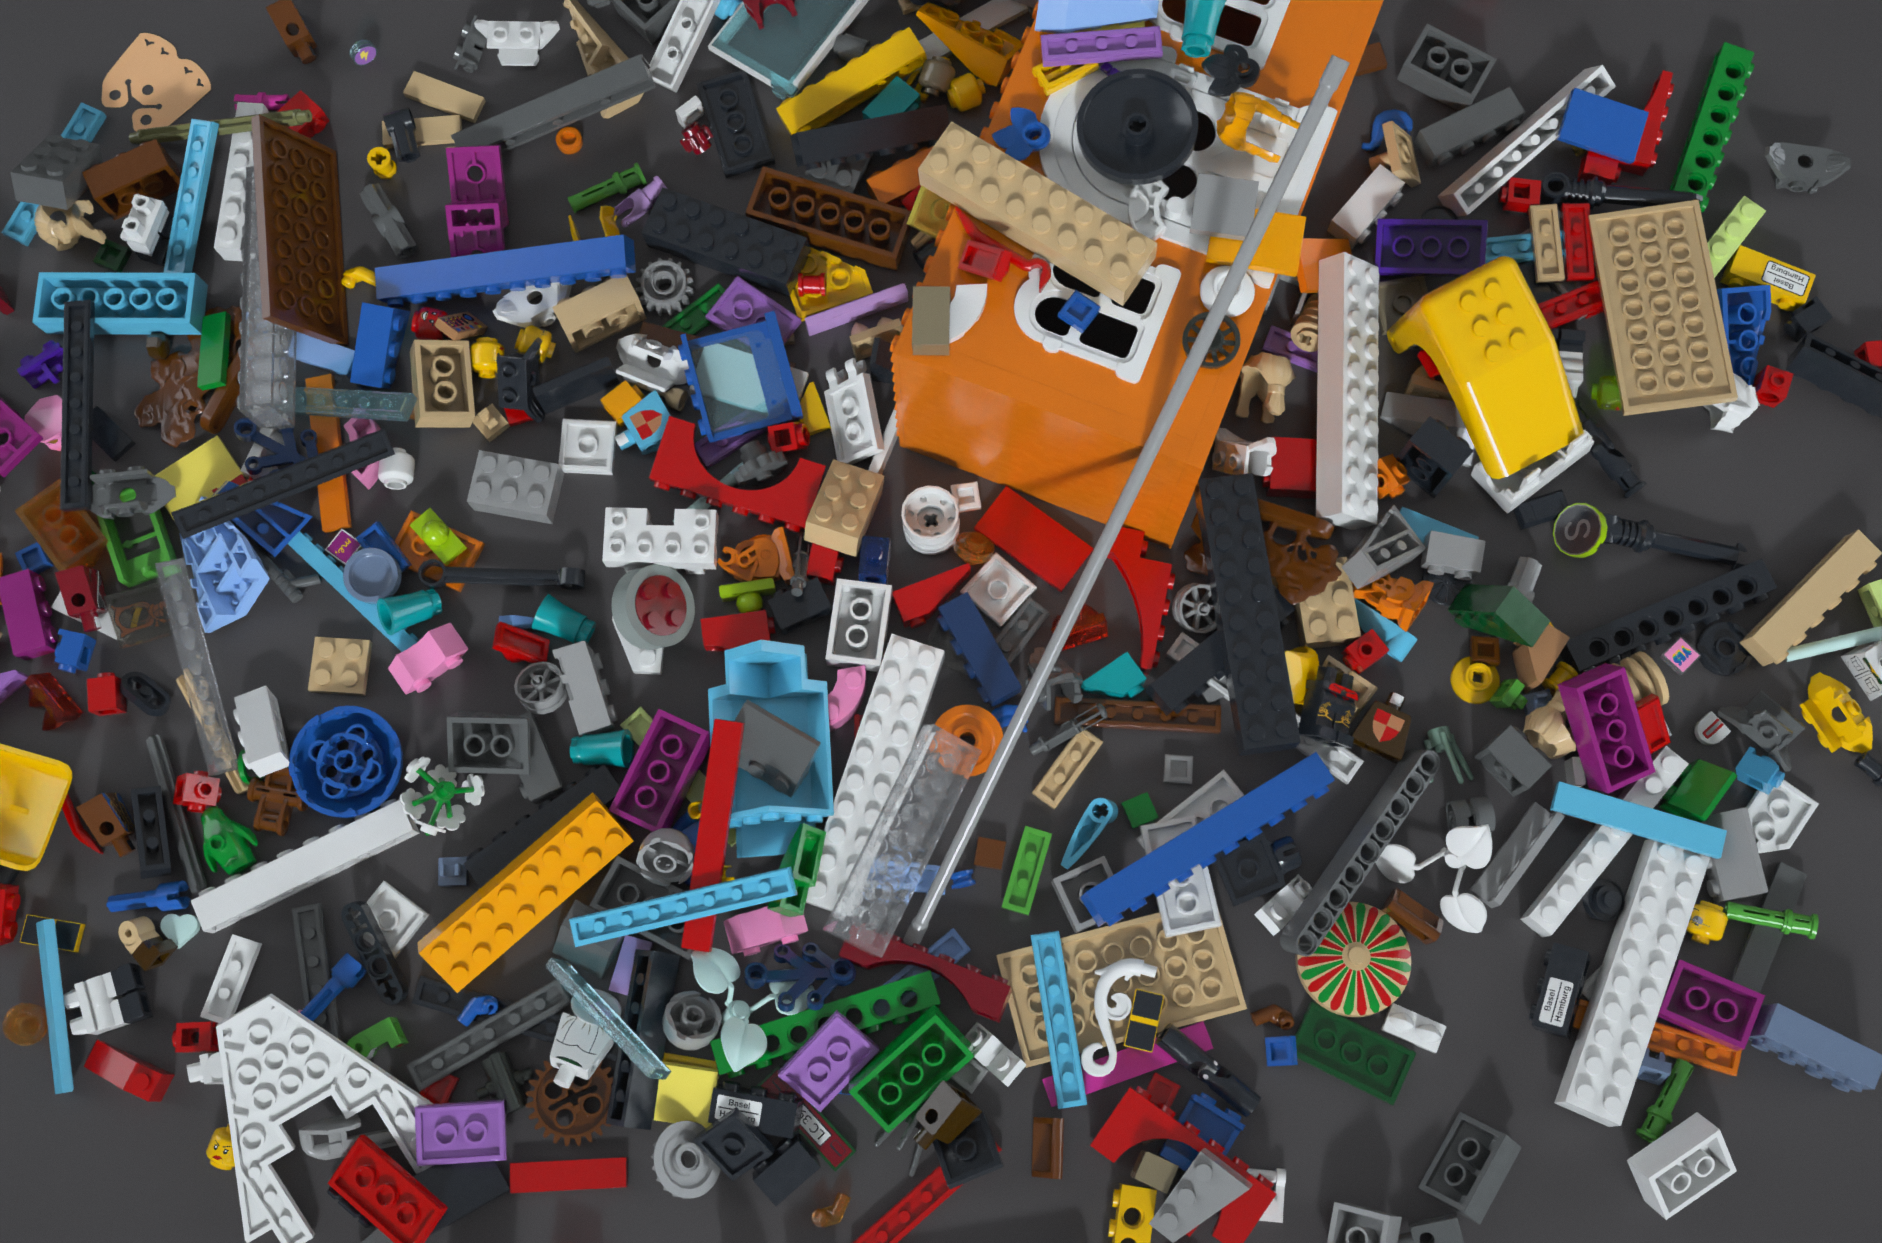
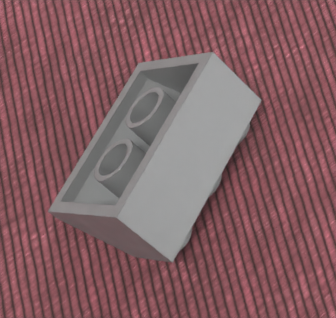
M1747 807L1709 815L1707 820L1700 822L1727 830L1721 858L1710 857L1706 869L1708 877L1707 891L1713 897L1714 903L1767 893L1768 888Z

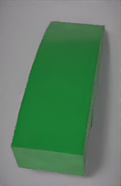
M805 823L799 825L779 867L781 869L791 866L798 895L770 901L767 909L788 917L803 915L808 889L816 885L826 837L825 831Z

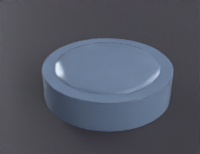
M365 548L357 551L349 558L344 567L343 581L347 591L354 598L365 603L377 604L379 598L392 597L397 592L401 583V569L397 560L389 553L378 548Z

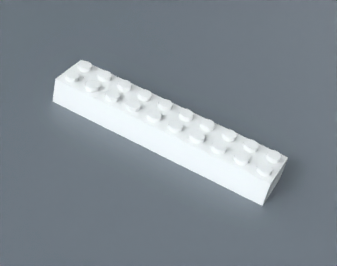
M1342 252L1319 260L1316 517L1324 519L1331 524L1353 530L1377 525L1379 267L1346 252Z
M891 634L833 802L834 815L828 817L824 828L826 837L816 885L809 887L806 903L853 919L857 918L945 658L944 650Z
M1651 839L1644 841L1625 896L1623 911L1618 916L1556 1096L1555 1104L1605 1126H1621L1710 857Z

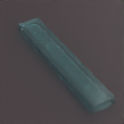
M281 386L271 409L279 414L408 421L418 398L413 393Z
M550 958L545 965L546 968L648 1078L666 1080L672 1071L568 961Z

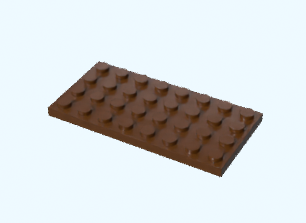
M260 114L251 117L262 319L330 344L349 345L345 286L341 282L344 277L336 150Z

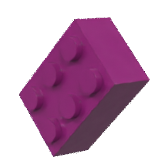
M1679 959L1675 962L1657 1017L1735 1051L1745 1050L1765 995Z

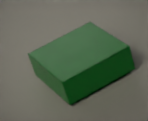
M1148 792L1121 803L1132 829L1159 818Z

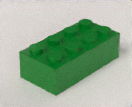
M934 1004L849 1082V1093L889 1133L929 1098L943 1080L948 1081L975 1057L973 1045Z

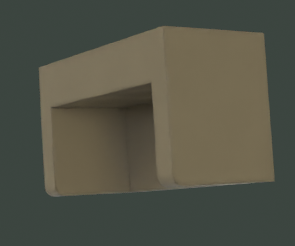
M913 286V355H950V287Z
M1141 1150L1130 1173V1177L1167 1194L1179 1166L1153 1153Z

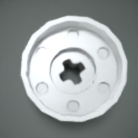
M928 485L915 489L907 496L902 505L901 514L906 541L914 550L922 554L936 555L946 552L955 544L959 536L960 519L956 499L949 491L939 486Z

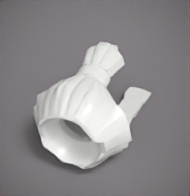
M1733 373L1738 395L1737 400L1734 402L1704 405L1710 413V429L1733 433L1734 428L1739 426L1743 420L1747 419L1760 406L1755 387L1748 385L1741 377Z

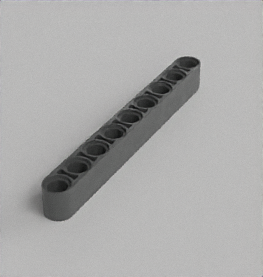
M1410 749L1403 755L1280 936V943L1285 951L1301 956H1310L1317 950L1440 767V758L1436 752L1432 750Z

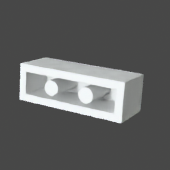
M1379 164L1331 220L1327 231L1337 239H1349L1351 249L1358 242L1362 245L1371 234L1369 230L1373 224L1377 225L1378 219L1386 217L1387 212L1385 210L1390 205L1395 207L1404 195L1401 193L1405 182Z
M266 685L234 697L236 709L233 710V713L241 728V731L238 732V737L245 748L242 758L247 769H252L260 778L288 767L290 763L289 751L277 698Z

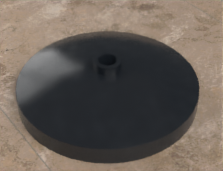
M1129 69L1104 78L1086 95L1077 116V138L1080 150L1086 161L1102 176L1128 185L1154 183L1175 173L1192 154L1198 136V113L1189 92L1172 77L1150 69Z

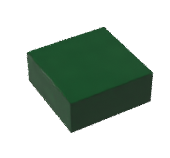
M105 239V243L101 245L93 262L97 266L112 272L121 273L132 251L125 246Z

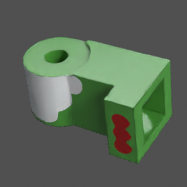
M388 1017L353 1036L347 1045L370 1060L376 1055L378 1050L387 1045H390L391 1048H400L409 1042L397 1017Z

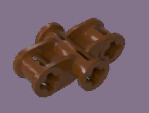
M286 767L266 775L265 781H261L259 777L251 779L247 798L251 802L260 800L254 817L253 827L255 831L268 830L277 832L279 836H285L290 826L293 807H297L299 811H306L308 805L296 792L292 777L289 774V768Z

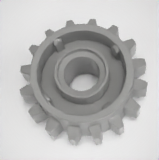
M658 258L657 262H648L649 266L646 269L640 270L641 278H636L637 285L640 286L636 288L638 296H641L639 298L641 304H647L646 307L649 312L656 310L658 316H661L662 313H668L669 316H672V313L677 310L681 312L684 304H690L688 297L694 296L693 288H691L694 286L693 278H689L691 276L689 269L683 270L682 262L676 264L672 258H669L668 261H662L661 258ZM663 284H671L667 290L659 289Z

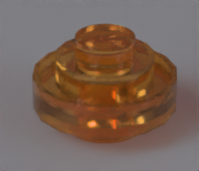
M963 532L957 536L954 543L955 553L965 563L970 565L990 561L995 549L991 540L978 532Z
M29 1002L19 1003L12 1007L5 1014L3 1020V1032L6 1038L12 1043L22 1046L37 1043L46 1035L48 1030L46 1010L37 1004Z

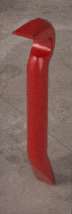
M957 206L955 207V212L972 241L1011 252L1010 263L1023 271L1031 272L1035 268L1042 270L1039 293L1042 292L1051 278V268L1047 261L1041 258L1026 259L979 231L976 225Z
M67 793L62 810L73 835L83 844L103 854L104 852L84 830L71 798Z

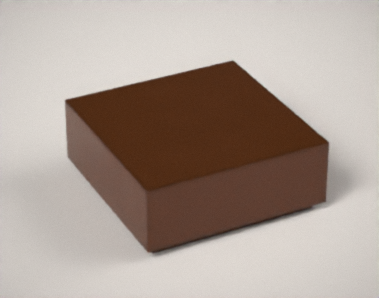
M1471 636L1469 639L1470 665L1482 663L1487 666L1498 667L1500 664L1499 638Z
M978 837L974 865L1001 870L1006 841Z

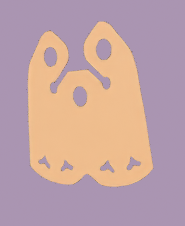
M140 33L107 73L103 80L101 100L105 107L117 108L125 106L128 102V90L125 81L130 79L132 97L142 105L161 104L162 108L159 110L156 108L135 110L132 115L133 128L137 132L139 129L171 125L211 90V84L206 73L195 62L178 58L177 51L170 42L154 34ZM145 39H147L149 42H154V44H149L147 46ZM162 47L164 48V51H165V52H168V53H169L168 55H167V54H161V52H162V49H161V48H162ZM184 67H187L188 70H191L193 72L185 74ZM198 79L201 80V84L204 85L203 87L197 86ZM145 85L153 87V92L150 95L143 94L142 88ZM111 91H120V98L112 100L109 96ZM142 116H151V123L143 125L140 121Z

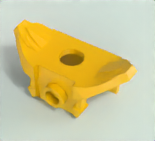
M1819 672L1811 677L1808 686L1809 699L1800 705L1803 718L1807 723L1813 724L1818 732L1817 737L1820 743L1825 748H1829L1831 753L1840 747L1851 752L1864 753L1870 751L1873 741L1870 717L1865 718L1859 704L1851 698L1848 693L1851 689L1838 680ZM1839 706L1847 718L1846 721L1839 722L1833 718L1832 710L1834 707Z

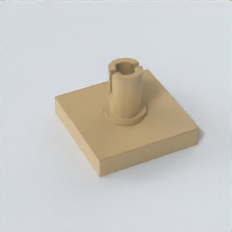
M1393 121L1382 124L1387 152L1369 158L1372 171L1381 164L1386 169L1391 167L1392 173L1411 188L1420 185L1421 180L1412 137Z

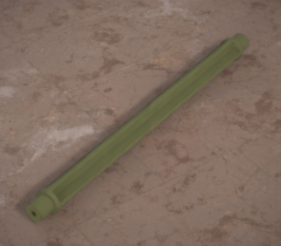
M294 109L260 114L285 127L303 125L305 122L312 121L310 110ZM256 115L209 121L219 124L218 136L252 131L251 117ZM191 123L139 129L137 132L129 134V141L132 144H141L154 139L159 143L188 139Z

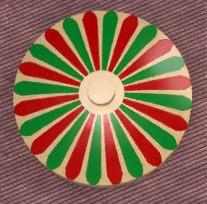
M1348 902L1312 955L1301 956L1295 954L1299 979L1311 998L1330 1012L1346 1017L1370 1016L1390 1006L1404 991L1411 972L1410 948L1400 927L1383 911L1359 902Z

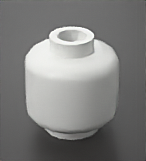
M393 448L395 455L379 461L378 478L384 483L385 487L401 490L413 482L415 459L412 455L406 453L405 449Z

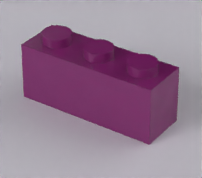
M30 569L0 577V597L13 655L25 661L55 652L56 642L58 641L57 632L50 620L52 609L49 602L46 601L44 591L47 589L45 580L41 575Z

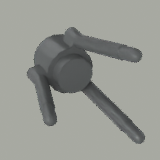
M923 1104L907 1116L905 1122L908 1124V1127L896 1146L897 1150L903 1148L914 1128L920 1131L923 1126L916 1119V1114ZM898 1125L889 1133L884 1131L875 1141L874 1146L879 1147ZM919 1144L917 1145L909 1172L911 1177L915 1175L923 1150Z

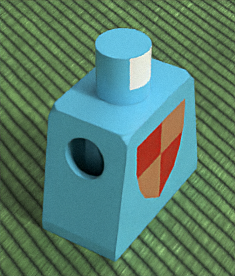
M656 390L623 414L622 419L627 430L614 436L622 451L635 443L642 455L658 450L668 418L671 415Z

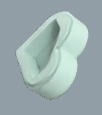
M168 914L161 920L160 927L168 939H172L178 946V949H180L198 933L201 925L198 918L194 915L185 914L180 916Z

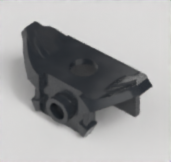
M539 337L532 343L526 353L518 350L508 356L497 355L499 407L524 410L537 423L545 418L543 408L532 389L540 385L539 349L542 340Z

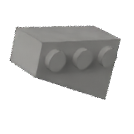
M1393 505L1377 520V525L1371 526L1342 568L1355 587L1359 589L1408 565L1426 547L1396 506Z
M1204 1148L1197 1155L1149 1224L1174 1243L1248 1191L1253 1184L1208 1149Z

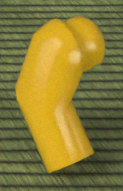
M363 266L348 269L343 273L344 277L341 282L347 288L352 289L356 283L361 281L376 287L375 272Z

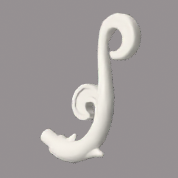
M1126 958L1105 968L1095 970V974L1101 976L1097 982L1094 995L1095 1015L1108 1048L1109 1058L1104 1065L1095 1063L1093 1054L1097 1049H1102L1103 1046L1099 1042L1088 1045L1081 1054L1082 1067L1088 1074L1095 1077H1103L1114 1069L1117 1050L1109 1019L1123 1020L1129 1015L1132 1008L1131 1000L1123 993L1112 995L1111 999L1117 1004L1114 1008L1108 1006L1107 996L1111 986L1122 976H1125V981H1128L1134 975L1140 977L1141 974L1155 978L1156 966L1146 964L1142 959Z

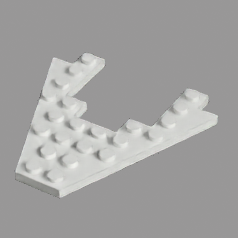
M273 994L267 995L218 1023L216 1026L243 1230L247 1243L271 1229L281 1243H305L314 1238L315 1233L271 1163L295 1148V1144L282 1126V1123L332 1095L346 1119L373 1104L415 1173L419 1174L433 1166H417L415 1106L433 1103Z

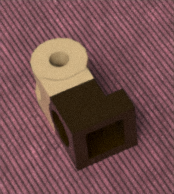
M142 916L124 921L119 927L118 933L121 941L144 971L164 965L178 948L172 939L164 941L156 932L152 920L148 917Z

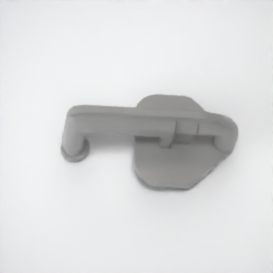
M343 1114L324 1118L299 1129L302 1150L307 1155L322 1160L346 1156L359 1135L365 1134L381 1149L398 1144L388 1129L347 1137L346 1131L361 1126L358 1114L348 1119ZM313 1135H328L329 1142L314 1145Z

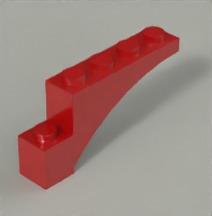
M1663 70L1654 82L1649 100L1644 108V111L1649 112L1634 162L1628 164L1588 150L1581 160L1577 181H1580V178H1584V182H1587V179L1598 176V180H1603L1606 185H1611L1612 182L1616 183L1618 181L1621 171L1643 176L1648 168H1653L1658 155L1657 152H1654L1655 146L1659 144L1663 135L1660 125L1666 119L1669 107L1665 106L1666 100L1671 97L1674 89V84L1671 83L1672 72Z
M1121 527L1107 558L1111 559L1118 568L1133 598L1141 635L1139 668L1143 674L1149 675L1152 667L1157 668L1160 652L1155 650L1157 641L1162 642L1165 626L1160 624L1162 615L1167 616L1170 599H1166L1167 589L1172 590L1175 573H1171L1172 564L1140 558V556L1145 557L1148 541L1143 540L1144 531Z

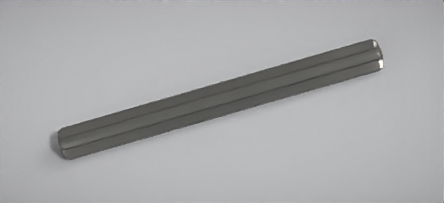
M153 735L146 740L158 784L161 786L162 797L190 891L197 893L207 888L206 879L184 806L173 804L176 779L163 736Z

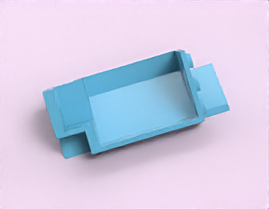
M758 640L725 650L726 684L708 689L710 747L714 720L735 721L747 699L818 740L821 744L806 778L792 797L777 791L771 785L759 778L753 777L749 772L738 767L729 828H736L737 858L785 855L801 823L816 828L815 823L823 822V817L834 815L827 681L808 679L807 654H805L803 645Z

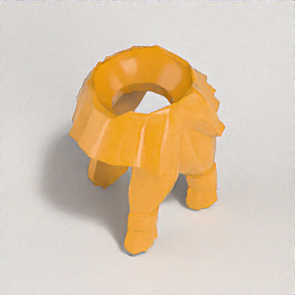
M1244 92L1232 93L1229 100L1225 103L1222 117L1217 120L1216 131L1218 137L1233 150L1246 151L1269 162L1278 163L1281 156L1246 141V131L1255 112H1260L1298 129L1300 123L1292 120L1290 116L1282 114L1275 106L1265 100H1261L1260 97Z

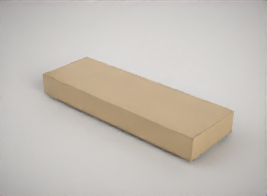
M416 71L413 72L403 91L404 96L452 115H460L462 119L473 123L476 122L486 102L482 96Z
M460 115L414 118L416 131L414 132L418 146L455 143L451 135L462 130ZM382 121L383 146L385 149L394 148L392 138L388 134L384 121Z
M1557 204L1530 205L1528 213L1536 283L1563 282L1565 274Z
M1086 729L1073 736L1032 794L1055 810L1101 747L1103 741Z

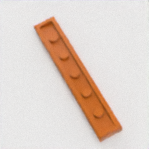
M332 374L305 379L311 430H314L317 434L318 442L316 446L318 454L342 445L338 403L335 400L334 392L335 377ZM346 474L317 485L322 531L328 533L352 528Z
M1580 999L1573 1028L1580 1030L1588 1001ZM1655 1022L1647 1046L1651 1052L1658 1054L1663 1052L1665 1056L1674 1059L1679 1058L1691 1064L1730 1076H1737L1742 1050L1735 1051L1701 1035Z

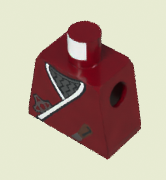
M80 565L55 572L68 615L81 619L84 632L101 629L98 615L108 612L101 571Z

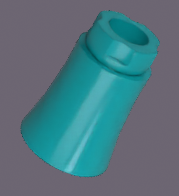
M1185 0V19L1181 37L1183 41L1181 50L1185 52V55L1193 58L1209 56L1211 46L1214 44L1220 16L1227 0Z
M434 589L420 590L396 597L379 598L377 601V612L386 633L393 635L409 626L441 614L442 602L439 594Z
M548 594L536 612L532 629L550 633L574 644L585 641L588 644L595 631L596 622L587 619V616L571 609Z
M628 729L611 733L588 734L571 739L570 758L574 764L583 763L584 765H608L629 768L633 762L634 742L632 734Z

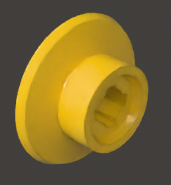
M1470 656L1459 660L1451 671L1450 680L1454 692L1459 698L1471 704H1482L1489 701L1500 685L1499 673L1495 666H1487L1482 663L1470 665ZM1474 674L1481 676L1480 682L1472 680Z

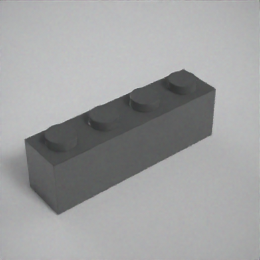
M1508 87L1419 130L1414 143L1429 167L1436 164L1444 165L1460 152L1462 155L1466 154L1481 142L1486 144L1493 141L1498 134L1504 131L1507 133L1512 132L1521 124L1520 121L1526 112L1512 89Z

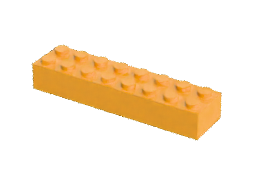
M592 792L418 941V953L458 993L633 842L630 832Z

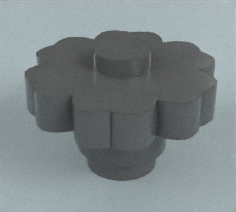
M752 441L740 448V458L743 465L738 468L739 471L734 473V477L739 487H752L774 478L783 471L788 462L782 451L768 453L765 446L760 444V441Z

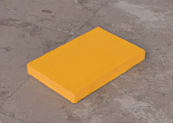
M1255 209L1254 218H1255V216H1256V214H1257V212H1258L1259 209ZM1275 212L1248 269L1296 277L1306 217ZM1210 236L1205 262L1232 266L1243 241Z

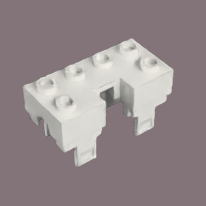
M1584 430V433L1570 442L1569 445L1501 479L1491 478L1486 473L1481 461L1474 465L1471 476L1508 514L1587 454L1595 441Z
M606 507L602 559L606 567H621L625 569L626 573L654 564L667 566L674 570L685 569L687 574H705V569H716V543L719 525L717 510L675 509L674 525H652L651 515L647 508Z

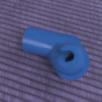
M490 995L473 997L459 1014L457 1020L469 1027L476 1015L494 1014L498 1010V1001Z

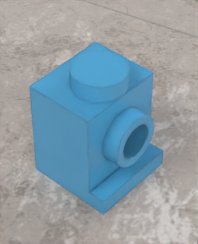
M1751 746L1735 768L1738 775L1737 780L1768 795L1774 787L1778 788L1785 777V773L1779 771V765L1773 759L1767 756L1760 757L1756 755L1755 748Z

